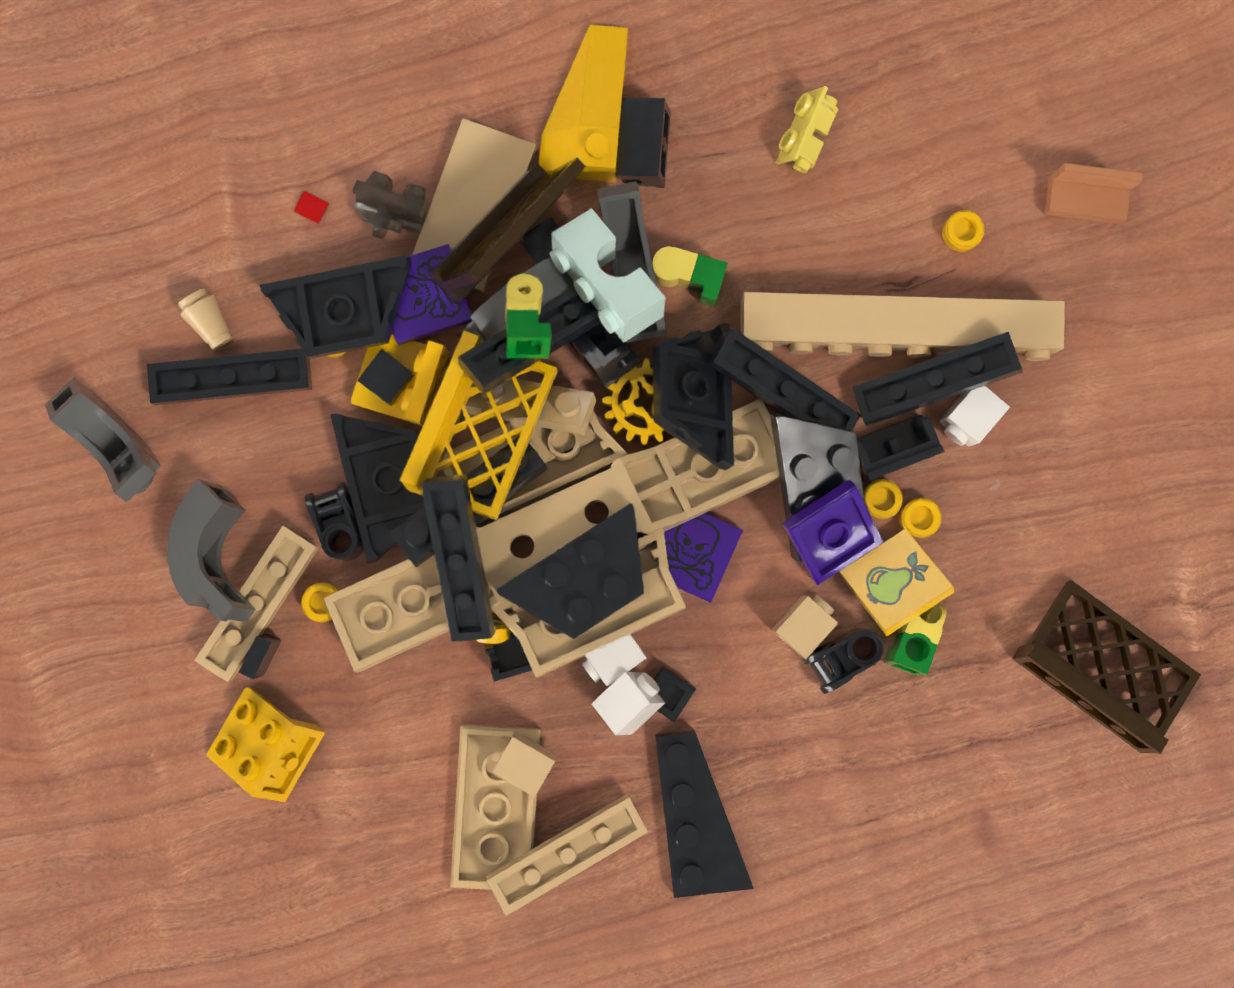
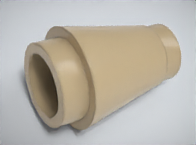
M205 288L188 295L177 304L182 311L180 316L209 344L212 350L225 345L233 339L215 295H209Z

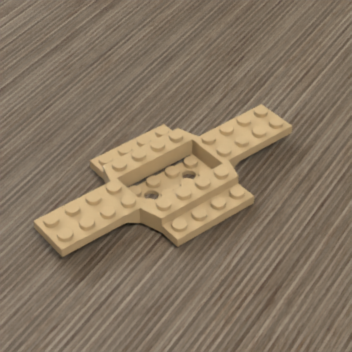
M761 399L732 411L734 466L727 470L719 469L676 437L653 448L628 455L599 424L594 411L592 412L585 435L535 426L529 444L541 457L548 469L507 499L497 520L485 516L475 523L491 610L519 639L535 677L538 678L686 609V605L668 569L664 532L780 479L771 418ZM511 422L505 426L509 432L525 424ZM502 427L480 436L479 439L481 443H484L504 434ZM475 439L452 450L457 455L477 446ZM508 441L486 450L488 459L509 444ZM448 451L446 452L443 460L450 458ZM481 453L458 464L463 475H467L481 465L484 460ZM454 465L443 469L446 477L458 475ZM596 501L604 503L609 509L608 517L631 503L635 509L637 533L647 534L638 539L644 589L643 595L577 638L572 639L497 593L496 589L596 526L597 524L589 522L585 517V510L590 503ZM521 535L530 537L534 542L533 553L523 559L515 557L511 552L512 541ZM435 554L417 568L408 559L323 598L351 666L356 673L450 631Z

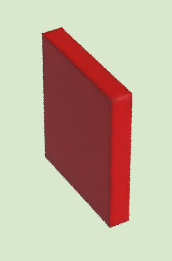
M304 191L294 212L319 224L329 203Z

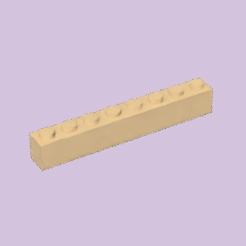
M744 292L741 298L740 333L769 353L773 352V347L789 348V353L811 354L813 353V348L828 349L829 355L843 356L851 355L852 349L868 350V356L875 357L891 356L892 351H907L908 357L925 358L930 357L931 352L949 353L1008 331L1016 353L1025 354V360L1028 361L1050 360V355L1064 349L1065 301Z

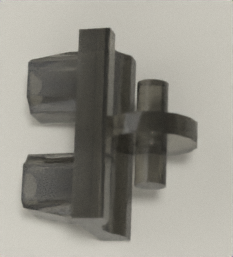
M373 171L366 182L356 181L353 187V194L356 195L355 212L363 214L362 221L373 224V237L383 239L388 230L400 234L402 228L420 234L425 221V205L427 201L425 188L410 184L406 186L402 195L391 192L393 188L392 179L388 175Z

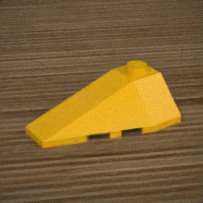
M589 25L541 135L539 165L546 173L578 157L586 167L575 179L616 182L628 28Z

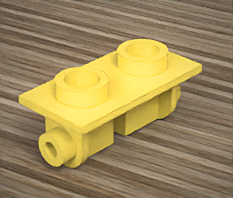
M823 86L806 92L799 98L794 108L796 115L792 125L780 140V153L775 163L782 164L793 161L795 162L793 168L801 173H807L809 168H814L824 142L814 137L813 133L815 131L821 136H827L838 112L836 107L838 101L832 96L825 95L828 87Z

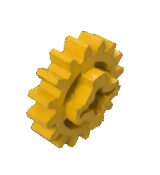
M644 358L642 368L635 366L619 378L616 384L613 383L606 389L612 393V396L602 398L603 405L612 407V410L604 415L605 420L616 419L617 421L613 432L617 434L623 429L627 431L626 442L628 443L633 440L634 436H640L642 446H646L650 436H653L658 444L662 443V432L666 431L654 423L653 403L651 405L652 419L643 406L637 408L635 406L639 401V387L642 394L645 393L647 398H653V386L646 383L645 377L653 378V368H650L649 358ZM627 383H630L632 392L629 399L618 404L622 389ZM635 417L644 421L646 428L633 426L625 418Z

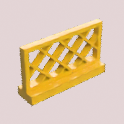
M463 331L400 481L409 491L423 495L421 483L425 479L436 478L438 471L454 465L458 475H463L458 463L481 453L488 472L468 480V487L472 488L492 479L497 493L491 507L475 502L469 489L472 508L475 513L497 520L558 370L557 367L540 361L536 362L510 378L519 397L497 406L489 391L486 394L493 408L470 418L465 407L469 397L481 392L459 366V356L483 341L480 340L478 335ZM531 370L545 375L540 388L523 394L516 379L517 376ZM535 399L530 410L527 402ZM523 404L528 414L525 425L508 432L501 413ZM463 413L466 420L459 423ZM497 416L504 434L481 443L474 425ZM470 428L477 446L455 455L450 445L453 435ZM520 436L515 447L512 439ZM508 441L513 452L509 463L493 469L485 451ZM446 451H448L450 458L443 460ZM504 473L502 481L499 484L496 476H499Z

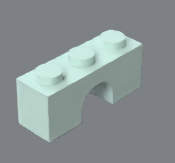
M592 208L551 233L552 251L550 252V257L554 265L561 273L567 272L574 280V287L580 298L585 303L591 301L599 311L598 317L602 325L609 333L615 331L619 338L626 342L663 318L666 297L641 267L623 277H613L601 270L605 264L615 259L616 237Z

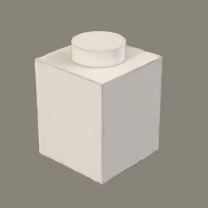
M986 386L962 393L939 422L946 427L944 433L949 439L960 446L966 444L970 447L979 444L1010 406Z
M630 634L585 655L587 660L582 665L595 683L602 679L605 685L609 686L625 671H630L647 658Z
M625 671L592 705L615 735H632L665 702L658 694L660 691L659 686L648 674Z

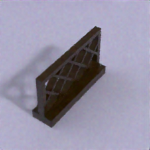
M578 157L548 173L538 163L531 166L435 266L429 275L456 303L462 302L564 193L565 188L586 166Z
M1072 580L1065 583L1027 644L1020 646L1012 658L1140 753H1162L1169 741L1164 737L1201 676L1193 668ZM1071 595L1083 603L1086 619L1069 621L1066 603ZM1094 611H1095L1097 614H1099L1100 617H1095ZM1057 617H1059L1060 623L1053 624ZM1107 620L1115 626L1118 643L1101 645L1097 627L1098 621ZM1087 623L1092 647L1075 649L1070 626ZM1061 627L1066 651L1055 653L1041 642L1050 629ZM1127 635H1128L1130 638H1132L1133 640L1128 641V640H1127ZM1140 644L1147 649L1150 666L1134 669L1129 645ZM1119 647L1124 670L1108 673L1103 649ZM1093 651L1098 675L1086 676L1079 669L1076 654ZM1067 655L1068 662L1061 656ZM1159 659L1165 662L1166 664H1160ZM1171 667L1184 676V679L1176 691L1166 692L1161 669ZM1152 671L1157 694L1140 697L1135 673ZM1126 675L1130 693L1129 699L1119 700L1112 695L1109 677ZM1099 679L1100 685L1093 680ZM1158 699L1161 717L1156 725L1145 719L1141 701ZM1132 703L1133 709L1126 704Z

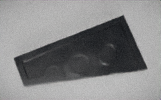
M695 730L655 735L674 898L754 889Z

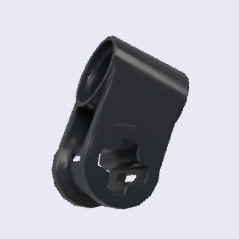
M338 483L336 489L316 496L313 493L305 495V504L309 516L315 525L324 553L331 558L343 561H350L359 557L364 549L346 483ZM342 532H348L351 536V546L344 553H339L335 547V540Z
M855 628L835 640L817 647L807 659H802L805 664L811 665L822 684L820 686L821 692L826 694L843 686L854 676L879 662L883 655L884 646L877 634L865 628ZM860 637H869L872 642L870 653L864 657H856L853 652L854 642ZM824 660H826L827 664L829 665L832 674H830L827 667L825 666Z

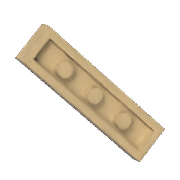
M446 366L444 367V370L442 372V375L432 397L433 402L442 383V380L445 376V373L448 369V367ZM512 379L490 390L497 406L519 397ZM517 379L523 394L538 389L541 383ZM552 385L536 426L585 435L596 403L594 393ZM482 393L469 397L465 406L468 414L473 415L481 414L493 408L487 394L483 395ZM535 399L527 402L530 410ZM523 404L501 413V417L505 421L525 424L528 414Z
M283 525L239 591L256 611L247 622L234 620L224 622L220 620L194 661L226 682L233 681L256 636L262 635L314 557L319 546L288 526Z
M626 794L485 876L486 881L505 916L648 833L630 797Z

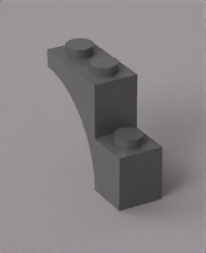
M637 181L597 189L602 221L616 237L615 259L610 261L613 277L627 276L641 267L658 288L646 235ZM664 315L663 318L627 340V343L666 335Z

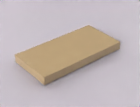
M462 119L412 255L449 244L452 250L528 171L537 150L536 144ZM492 270L478 283L474 290L485 292Z
M462 724L460 726L450 888L491 890L485 876L534 848L537 795L533 797L494 775L492 772L497 762L492 760L491 757L502 737L510 741L515 731L540 745L541 728Z

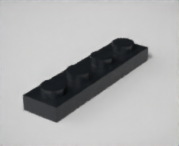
M575 287L541 307L538 317L539 323L551 324L549 354L601 323L598 317L599 311L591 301L585 303L578 295ZM506 329L460 355L459 366L484 395L543 358H507Z
M734 328L726 332L708 365L787 417L800 420L806 419L819 422L822 425L837 426L852 431L861 415Z
M1008 331L853 386V390L864 424L869 426L1023 373Z
M302 349L147 364L150 403L153 405L312 390L310 357H307Z
M520 436L513 440L515 447ZM529 443L505 501L548 469ZM509 444L489 458L493 469L509 463L513 454ZM485 462L466 475L467 481L488 472ZM504 473L499 476H496L499 484L502 481ZM492 479L469 488L475 502L491 507L497 493ZM425 506L389 532L416 568L434 555ZM473 512L475 523L485 517Z
M456 475L427 478L421 483L451 640L454 642L491 639L495 634V626L467 476Z

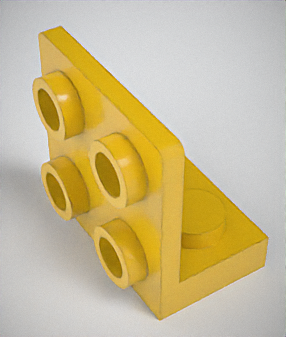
M391 334L389 344L367 348L358 379L381 349L413 372L415 376L392 406L358 381L352 394L351 403L355 406L423 426L433 404L432 397L447 364L450 352L444 345L429 340L427 345L416 341L398 345L394 334Z
M246 687L208 750L207 757L252 797L286 802L326 732L315 724L289 718L256 690Z

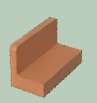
M1065 163L1049 176L1045 215L1122 225L1128 220L1131 189L1142 182L1143 173Z

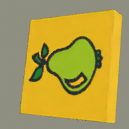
M906 529L839 571L841 578L886 636L954 593L953 585Z

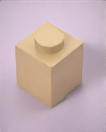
M802 595L771 631L800 657L807 659L838 622L830 616L834 609L821 597L816 595L811 599L809 596Z
M515 731L510 741L502 737L491 759L497 762L492 773L535 797L555 763L557 755Z

